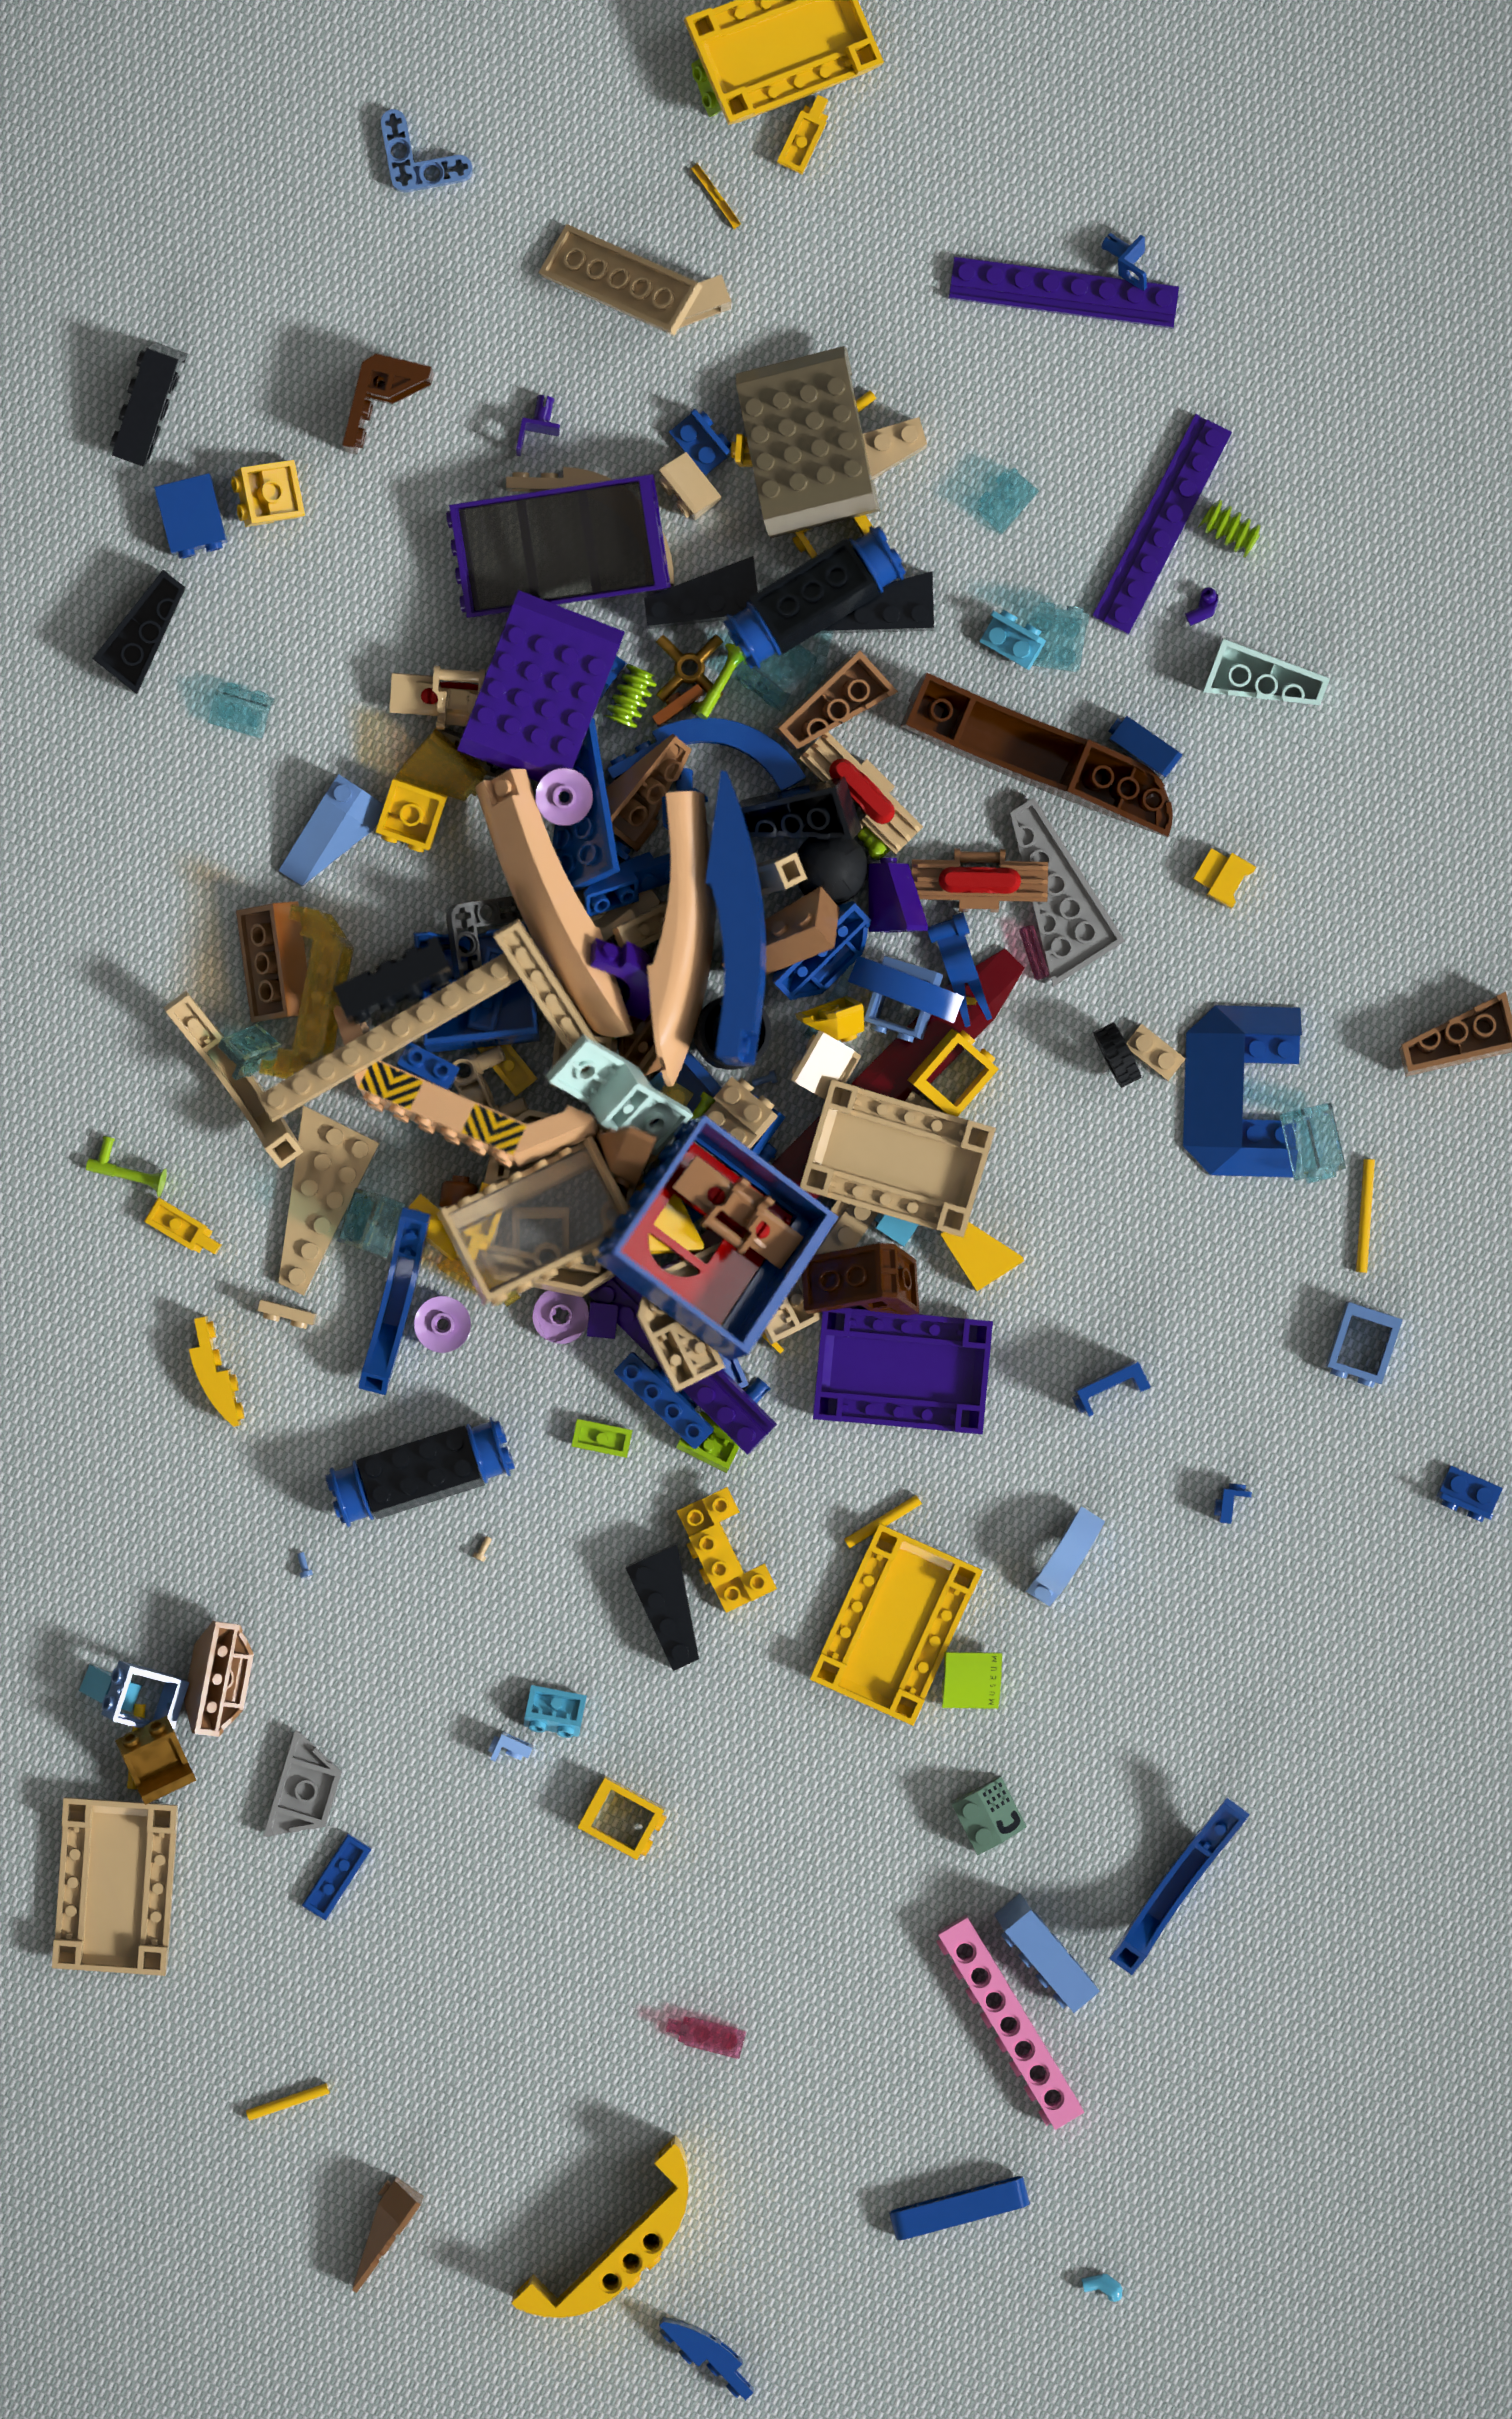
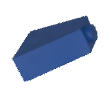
M1128 716L1123 721L1118 718L1108 730L1112 734L1108 741L1132 759L1146 765L1162 781L1183 756L1182 753Z

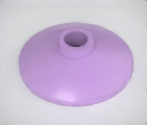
M560 768L549 772L541 779L536 790V804L540 813L548 821L557 825H572L579 822L587 815L592 805L593 794L589 782L582 774L572 769ZM563 791L568 792L570 795V799L566 803L559 800V794Z
M437 1296L424 1302L418 1309L414 1320V1329L418 1340L423 1346L434 1352L446 1353L456 1350L467 1340L471 1329V1319L467 1309L461 1302L452 1297ZM440 1319L448 1321L447 1329L442 1330L438 1327Z

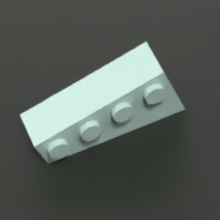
M1222 638L1203 692L1320 705L1330 678Z

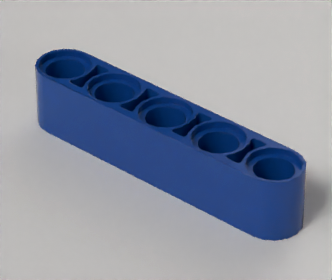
M1015 2176L891 2210L889 2215L896 2240H905L1024 2208L1030 2205V2200L1023 2176Z

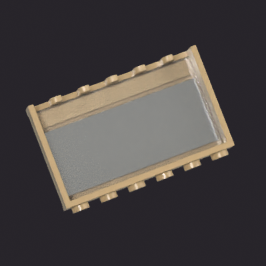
M590 1136L583 1143L573 1148L568 1147L548 1160L543 1159L523 1172L514 1173L507 1180L495 1185L494 1183L472 1197L467 1196L447 1209L446 1207L440 1209L436 1215L443 1224L482 1300L483 1306L490 1302L493 1306H496L508 1299L506 1295L517 1290L518 1294L532 1288V1282L539 1278L547 1281L559 1274L557 1269L567 1265L568 1269H571L584 1262L582 1257L590 1253L594 1257L599 1254L597 1247L606 1236H611L615 1230L612 1227L613 1223L621 1213L625 1215L629 1207L592 1136Z

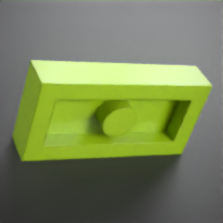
M577 1419L571 1447L627 1458L633 1430Z

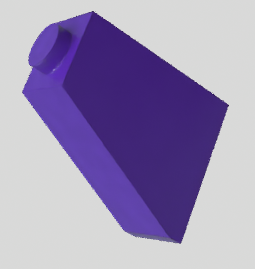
M880 858V863L869 864V918L871 919L869 932L928 931V924L909 864L897 863V858Z

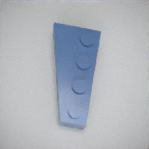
M1020 1893L994 1914L1004 1930L1001 1936L1011 1948L1016 1945L1022 1951L1018 1956L1028 1968L1033 1965L1039 1973L1035 1976L1045 1988L1051 1986L1056 1993L1053 1997L1063 2009L1068 2006L1075 2013L1100 1992L1073 1956L1067 1953L1066 1948L1053 1933L1051 1934L1049 1928L1039 1915L1032 1911Z

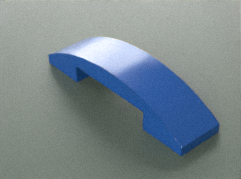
M859 955L848 980L849 983L922 1010L951 1023H954L964 996Z

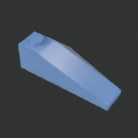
M338 774L278 871L299 885L304 886L374 830L379 822L384 804Z

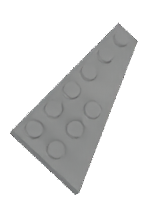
M1032 798L1010 812V817L1021 861L1048 862V902H1032L1052 986L1054 987L1122 944L1125 940L1035 798Z

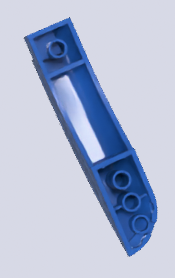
M721 771L705 881L713 890L719 915L724 955V996L716 1057L726 1065L754 1066L766 978L764 907L757 864L745 819L727 771Z

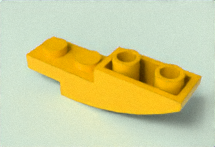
M207 1316L196 1318L194 1322L200 1347L189 1349V1353L197 1378L205 1394L218 1412L233 1427L240 1426V1419H245L242 1402L237 1403L235 1391H239L236 1374L231 1375L230 1369L218 1370V1366L222 1365V1359L219 1349H214L212 1338H216L214 1322H208Z

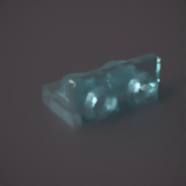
M1015 467L1010 472L1005 469L995 480V483L998 484L992 493L986 491L976 502L980 506L976 513L1001 535L1039 493V490L1020 475Z
M220 683L214 695L208 723L262 739L275 699L268 697L262 691L251 692L241 689L235 683Z
M260 1024L224 1037L218 1045V1048L237 1065L232 1074L235 1080L246 1076L250 1077L255 1072L271 1068L278 1059L277 1054L281 1047V1044Z

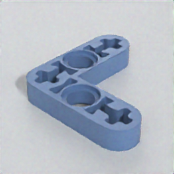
M396 109L388 110L383 114L381 128L391 181L397 191L412 192L467 181L471 177L473 167L471 161L464 155H454L414 163L407 121L404 114ZM391 116H395L397 120H402V123L398 124L397 128L399 136L405 133V138L395 137L388 141V136L394 137L391 126H386V123L390 122ZM397 143L404 144L407 147V153L401 159L391 155V148ZM410 161V166H404L407 176H412V179L408 180L407 186H403L401 182H396V179L400 178L401 174L399 166L393 168V164L402 165ZM458 161H461L463 166H468V169H465L463 172L464 175L458 176L457 171L448 172L450 178L445 179V171L442 164L447 163L448 169L455 168ZM429 166H435L440 170V176L435 181H428L424 177V171Z

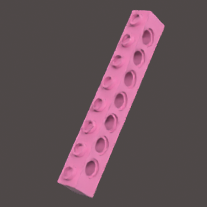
M967 1914L938 1931L940 1939L936 1942L944 1956L947 1954L951 1955L955 1962L951 1965V1968L959 1980L962 1978L966 1980L969 1988L965 1990L973 2004L979 2002L984 2011L980 2014L988 2029L994 2027L998 2034V2037L994 2038L1002 2053L1009 2052L1013 2059L1009 2064L1017 2078L1022 2075L1028 2085L1024 2089L1031 2101L1033 2102L1037 2099L1042 2107L1038 2113L1046 2126L1052 2124L1056 2130L1083 2114L1084 2110ZM963 1943H967L973 1948L972 1954L966 1958L960 1957L957 1954L958 1946ZM974 1969H985L987 1971L986 1979L982 1982L974 1981L971 1978ZM992 1992L999 1993L1002 1996L1000 2004L997 2006L988 2005L986 2003L988 1994ZM1008 2016L1016 2020V2026L1009 2031L1002 2029L1000 2026L1002 2019ZM1020 2041H1027L1031 2045L1030 2051L1025 2055H1020L1015 2051V2046ZM1036 2065L1043 2066L1046 2070L1045 2075L1040 2079H1034L1030 2076L1031 2068ZM1057 2090L1060 2093L1059 2100L1055 2103L1046 2102L1044 2100L1046 2092Z

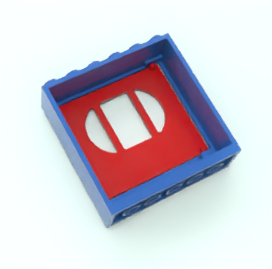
M703 1115L696 1119H690L686 1124L684 1122L681 1123L674 1132L676 1139L671 1146L667 1145L658 1156V1159L661 1161L656 1169L651 1168L645 1175L643 1182L646 1184L641 1191L637 1190L631 1196L627 1203L630 1205L625 1215L621 1213L612 1225L615 1230L610 1237L606 1236L597 1247L599 1254L595 1260L730 1361L750 1353L835 1224L838 1216L707 1116ZM695 1156H698L733 1184L739 1176L745 1177L756 1189L775 1200V1203L769 1206L767 1210L804 1237L781 1269L777 1268L750 1246L740 1255L736 1252L737 1248L724 1238L707 1264H705L655 1226V1221L673 1194L702 1216L706 1215L705 1212L672 1188ZM719 1215L715 1216L717 1220L743 1238L744 1233ZM648 1234L696 1268L699 1273L695 1276L679 1277L663 1270L651 1255Z

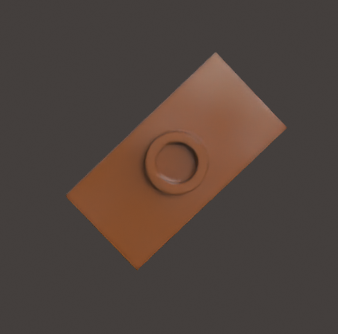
M697 684L683 695L679 691L665 701L667 706L652 716L653 721L657 726H662L701 698L704 691Z

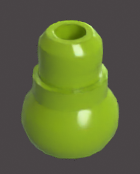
M866 826L858 833V838L865 843L864 846L868 849L869 855L873 859L880 860L890 851Z

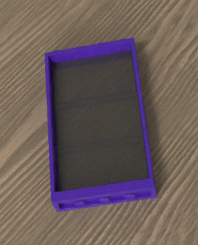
M654 474L449 505L450 511L446 512L448 527L453 528L454 539H451L452 554L457 556L459 567L455 568L456 581L458 585H462L463 596L459 598L462 613L466 612L467 618L510 612L518 590L558 605L671 587Z

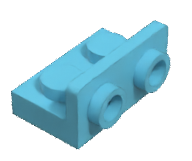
M993 610L991 613L993 618L979 642L1030 670L1046 640L1039 637L1042 631L1028 623L1023 628L1015 623L1017 620L1016 616L1005 610H1002L1001 614Z
M531 1685L524 1726L529 1727L534 1732L550 1731L564 1738L579 1737L587 1696Z

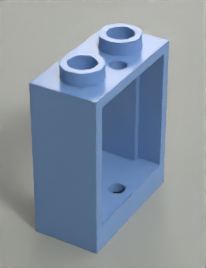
M884 956L882 962L885 966L940 987L943 975L936 971ZM876 992L872 993L864 1018L865 1022L872 1024L871 1030L887 1034L888 1030L898 1032L897 1038L912 1043L914 1038L923 1040L931 1014L920 1010L915 1029L879 1019L886 996Z
M1346 1302L1325 1365L1332 1368L1330 1374L1345 1379L1348 1374L1359 1377L1357 1383L1369 1387H1374L1375 1383L1382 1384L1403 1319ZM1352 1316L1391 1328L1376 1375L1337 1363Z
M119 1660L117 1667L111 1675L112 1683L108 1695L103 1700L101 1715L112 1721L142 1728L154 1720L167 1716L174 1729L189 1682L176 1675ZM132 1673L165 1682L153 1720L120 1712Z

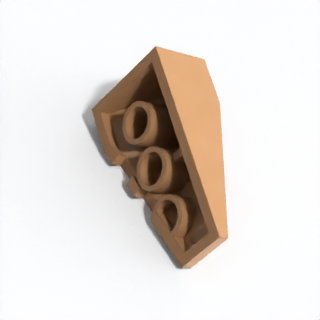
M671 734L606 787L613 833L636 851L641 848L655 830L659 822L656 817L662 806V797L666 796L672 782L678 780L692 750L674 734Z
M632 1126L618 1127L617 1130L608 1128V1131L599 1129L596 1142L617 1186L624 1189H629V1187L635 1189L649 1161L656 1138Z
M395 2177L392 2183L387 2180L378 2192L381 2199L377 2206L352 2288L356 2293L373 2272L381 2256H384L396 2239V2235L401 2234L422 2204L424 2196L398 2177Z

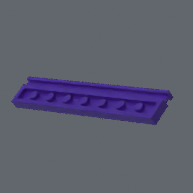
M954 257L949 299L1173 329L1179 286L1147 282V288L1142 291L1125 279Z
M1195 414L1092 617L1129 635L1232 434L1231 431Z
M617 1276L591 1291L589 1296L596 1303L618 1305L617 1324L662 1368L636 1316L642 1295ZM723 1369L683 1389L747 1455L778 1425Z

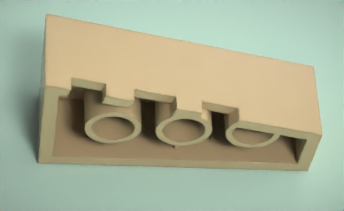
M919 417L863 434L872 480L927 448V441Z

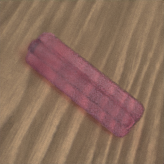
M1028 925L1020 928L1019 933L1034 979L1041 980L1047 978L1049 971L1034 926Z

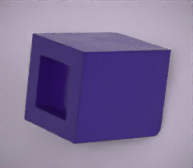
M591 1301L587 1336L615 1339L618 1305Z

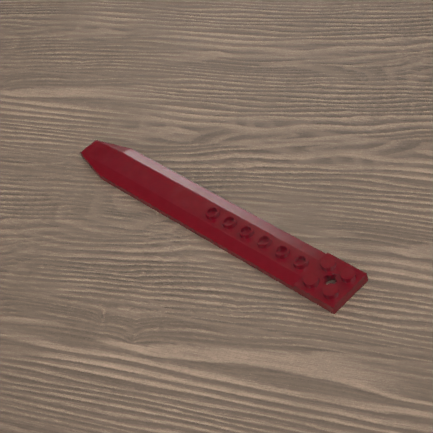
M1005 948L976 965L975 967L992 1019H986L978 1002H976V1005H967L971 1026L966 1028L960 1011H958L954 1023L930 1015L923 1040L914 1038L912 1043L896 1038L850 1085L902 1101L907 1099L911 1091L920 1095L921 1092L907 1079L951 1029L958 1033L964 1030L975 1039L996 1018L1025 967ZM950 983L945 989L954 992ZM965 983L966 997L975 998L968 983ZM918 1016L910 1023L908 1028L915 1029ZM958 1043L926 1081L931 1084L963 1052L964 1048ZM821 1115L771 1164V1166L799 1187ZM807 1192L815 1199H817L820 1196L814 1193ZM706 1230L700 1236L704 1243V1249L692 1254L695 1255L720 1243L723 1238L714 1231Z

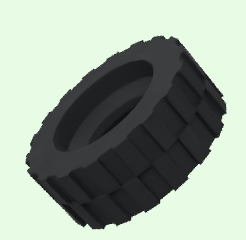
M1114 1022L1093 1032L1100 1051L1121 1088L1142 1078L1134 1057Z

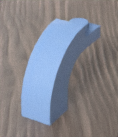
M1081 1506L1026 1592L1046 1605L1051 1606L1079 1568L1105 1521Z

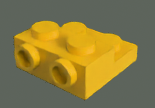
M294 460L241 467L234 471L235 476L231 478V486L234 493H239L241 504L237 505V516L240 521H244L245 527L270 524L275 521L305 516Z
M393 778L375 832L382 834L381 839L397 843L399 840L408 843V848L411 850L424 852L425 849L429 851L432 848L448 796Z

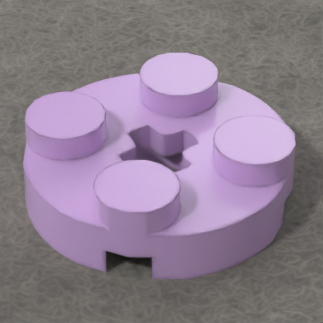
M548 1290L539 1297L534 1305L533 1324L537 1332L548 1341L558 1344L570 1343L579 1338L588 1326L589 1308L583 1297ZM561 1307L562 1311L568 1310L569 1315L566 1317L567 1322L561 1324L560 1320L554 1321L553 1316L556 1314L555 1309Z

